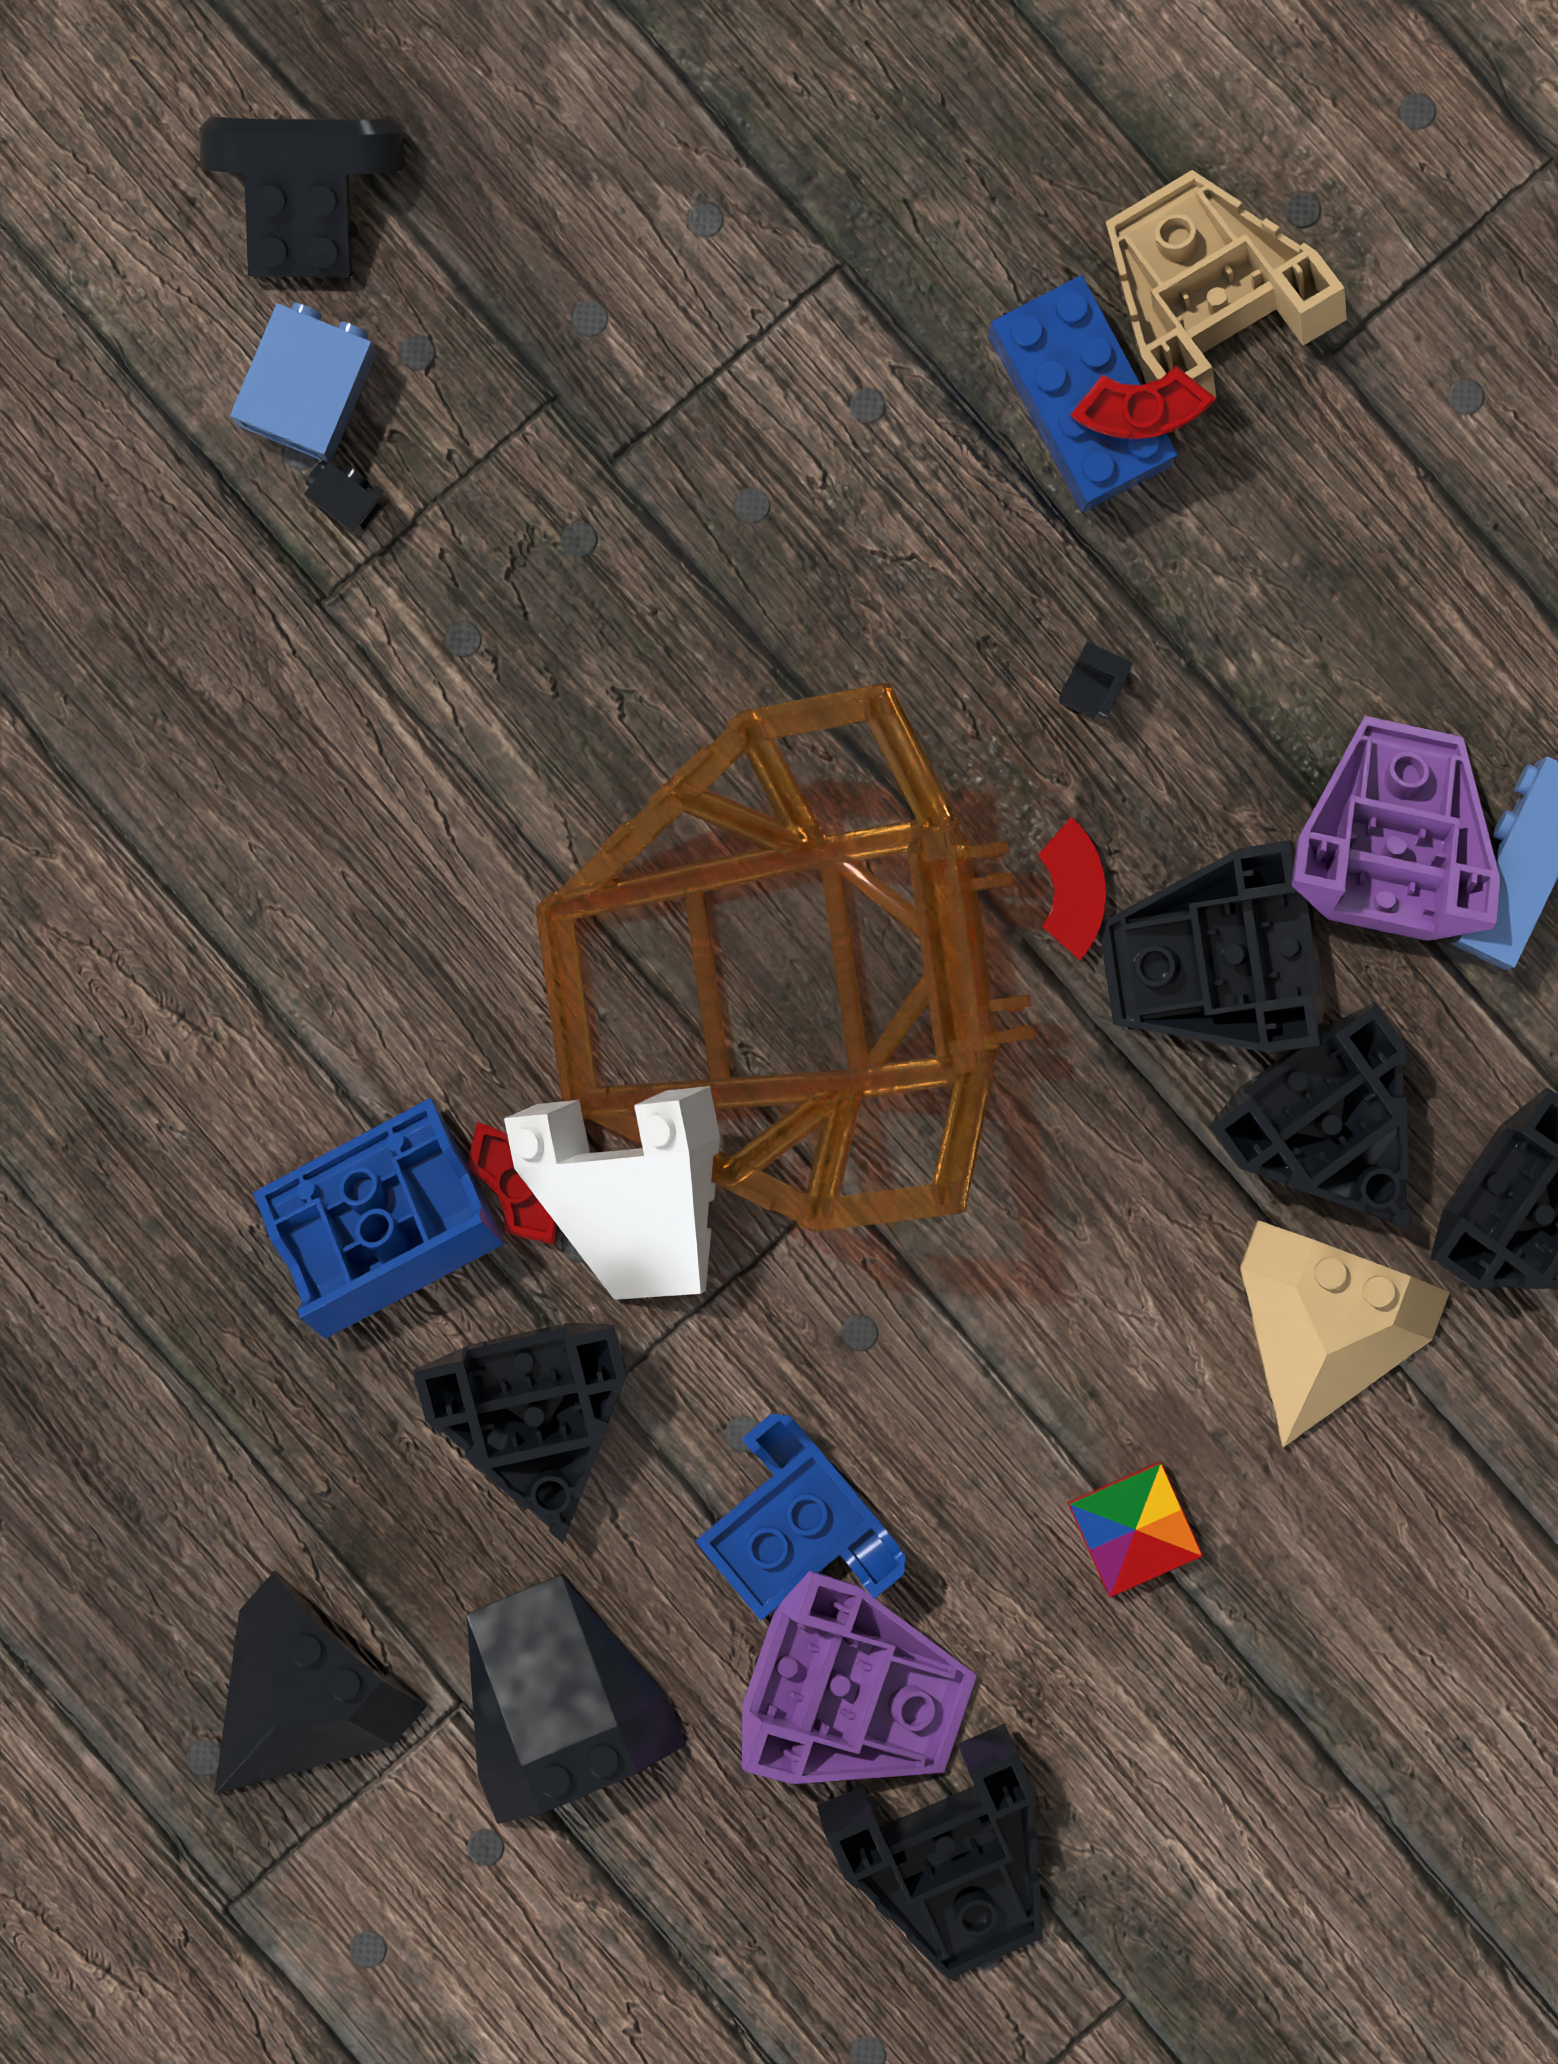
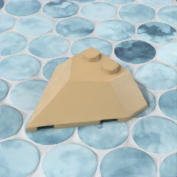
M1257 1220L1240 1265V1272L1252 1313L1251 1319L1269 1395L1274 1406L1281 1446L1284 1448L1432 1341L1450 1292L1319 1241Z

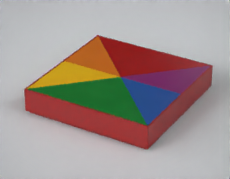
M1160 1460L1067 1501L1109 1598L1203 1556Z

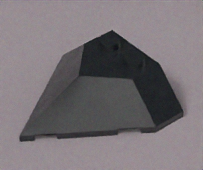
M1373 1003L1324 1026L1322 1045L1290 1050L1240 1087L1208 1127L1238 1168L1410 1229V1209L1407 1208L1406 1179H1409L1407 1097L1404 1096L1406 1045L1378 1005Z
M1549 1088L1541 1091L1498 1127L1442 1210L1430 1259L1471 1288L1521 1287L1524 1289H1558V1094Z
M564 1323L470 1344L414 1369L413 1375L425 1421L438 1433L441 1434L443 1432L465 1452L464 1456L525 1511L528 1508L549 1527L548 1531L563 1544L627 1377L615 1325Z
M275 1571L272 1572L239 1610L215 1794L393 1746L427 1707V1704L389 1672L383 1677L311 1614L308 1609L312 1606V1603Z

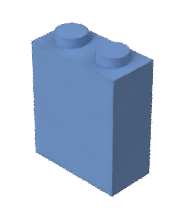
M294 302L292 308H288L276 303L230 417L238 427L319 460L332 463L377 352L372 342L367 340L369 334L355 325L341 321L337 328L320 321L322 314L306 305Z

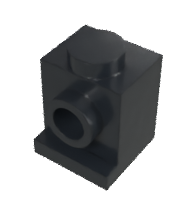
M323 460L312 470L305 483L309 488L304 495L309 502L358 540L390 501L385 492L377 485H375L370 493L366 491L371 483L349 465H346L340 471L330 462L327 463Z

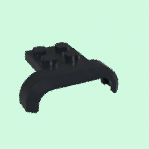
M212 114L199 128L201 168L210 171L244 173L248 276L351 277L349 174H378L404 169L403 129L391 116H382L375 119L343 120L222 117L220 114Z

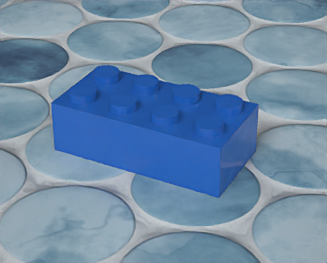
M1083 275L1062 284L991 322L988 338L1081 513L1172 466L1178 454L1167 434L1145 439L1116 438L1095 432L1070 417V414L1102 375L1121 384L1141 385Z

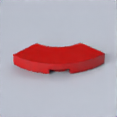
M1177 366L1161 379L1143 385L1121 384L1102 375L1070 414V417L1079 424L1103 435L1124 439H1145L1167 434L1185 426L1202 414L1216 398Z
M1071 817L1037 855V858L1049 872L1053 887L1051 911L1041 928L1080 961L1091 947L1100 929L1105 910L1106 884L1101 860L1095 846L1083 828Z
M477 1122L467 1165L473 1176L484 1180L498 1195L505 1213L504 1233L555 1244L557 1224L514 1169L507 1133L490 1125Z

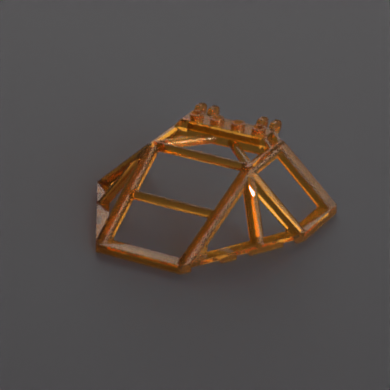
M880 683L740 711L726 724L728 728L710 746H703L647 800L649 804L630 822H624L600 845L602 849L557 892H551L535 907L562 1101L579 1100L583 1119H590L641 1145L642 1142L634 1105L667 1090L710 1086L714 1109L799 1104L732 1156L719 1150V1153L713 1156L711 1181L767 1210H775L796 1220L798 1225L812 1232L964 1213L967 1209L999 1044L1036 1038L1034 1027L1026 1025L1017 1026L997 1032L994 1012L1022 1011L1026 1007H1031L1030 995L992 1000L977 891L1013 886L1014 881L1013 874H1006L1005 872L992 873L987 877L975 878L973 859L1000 858L1009 853L1008 842L970 845L960 829L958 819L891 684ZM867 721L916 819L825 835L775 739ZM742 754H746L778 819L707 788ZM682 812L766 847L630 877L614 878ZM908 853L915 907L857 861ZM821 868L849 1069L730 1078L704 892ZM842 875L920 937L924 973L868 1055ZM684 897L710 1079L597 1087L574 920ZM929 1002L936 1056L888 1063ZM953 1085L932 1184L840 1196L862 1098ZM821 1126L806 1193L762 1172L763 1169Z

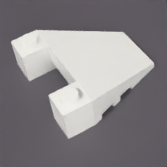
M710 1086L667 1090L635 1104L634 1108L643 1147L639 1149L590 1153L579 1100L536 1104L504 1118L514 1169L614 1300L701 1294L706 1291L711 1229L707 1228L709 1202L714 1200L716 1183L711 1181L713 1156L719 1153L720 1134Z

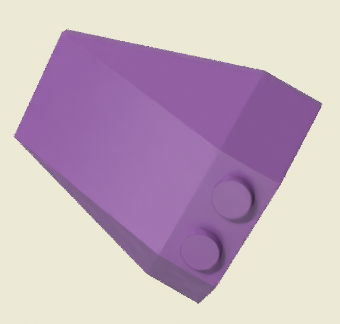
M1364 716L1297 840L1291 886L1328 920L1425 941L1493 929L1497 922L1500 876L1464 738Z
M809 1571L775 1609L742 1704V1769L745 1772L789 1784L944 1773L977 1675L879 1601L873 1599L871 1595L856 1584Z

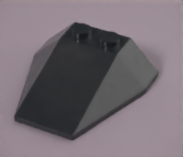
M1292 840L1239 848L1102 921L1099 931L1113 1024L1268 1053L1322 1045L1325 989L1312 904L1291 886L1296 852Z
M562 1573L466 1614L477 1772L497 1824L550 1811L636 1775L687 1745L668 1696Z

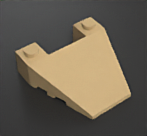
M1193 170L1106 221L1146 384L1161 379L1177 366L1216 398L1213 368L1203 353L1264 316L1277 310L1303 346L1347 320L1345 287L1316 250L1305 243L1300 246L1280 233L1279 226L1267 218L1264 221L1260 220L1245 210L1241 201Z

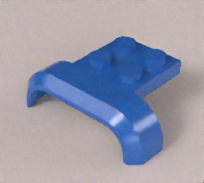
M771 1413L741 1438L773 1475L697 1537L695 1542L760 1621L780 1605L781 1601L809 1571L819 1573L839 1555L849 1565L873 1599L877 1598L904 1575L906 1555L790 1415Z

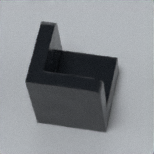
M1087 641L1058 698L1059 704L1103 724L1133 663Z

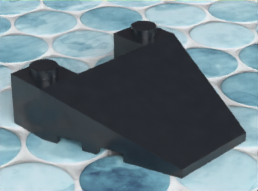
M1005 1723L958 1743L974 1786L882 1826L864 1785L817 1805L826 1839L844 1878L855 1889L859 1888L875 1904L876 1909L887 1920L890 1918L906 1934L907 1939L948 1979L1043 1938L1040 1880L1037 1872L1038 1837L1035 1831L1034 1811L1036 1810V1795Z

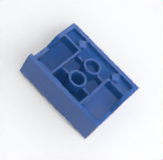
M432 1098L421 1102L253 1192L270 1240L290 1269L302 1301L297 1309L299 1317L324 1339L504 1245L487 1201Z

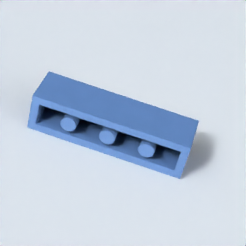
M1548 756L1536 761L1534 766L1531 764L1526 765L1514 789L1515 792L1521 795L1512 812L1507 809L1503 812L1493 832V837L1499 840L1493 853L1500 876L1497 922L1495 927L1489 930L1453 936L1449 943L1503 970L1515 968L1558 878V761Z

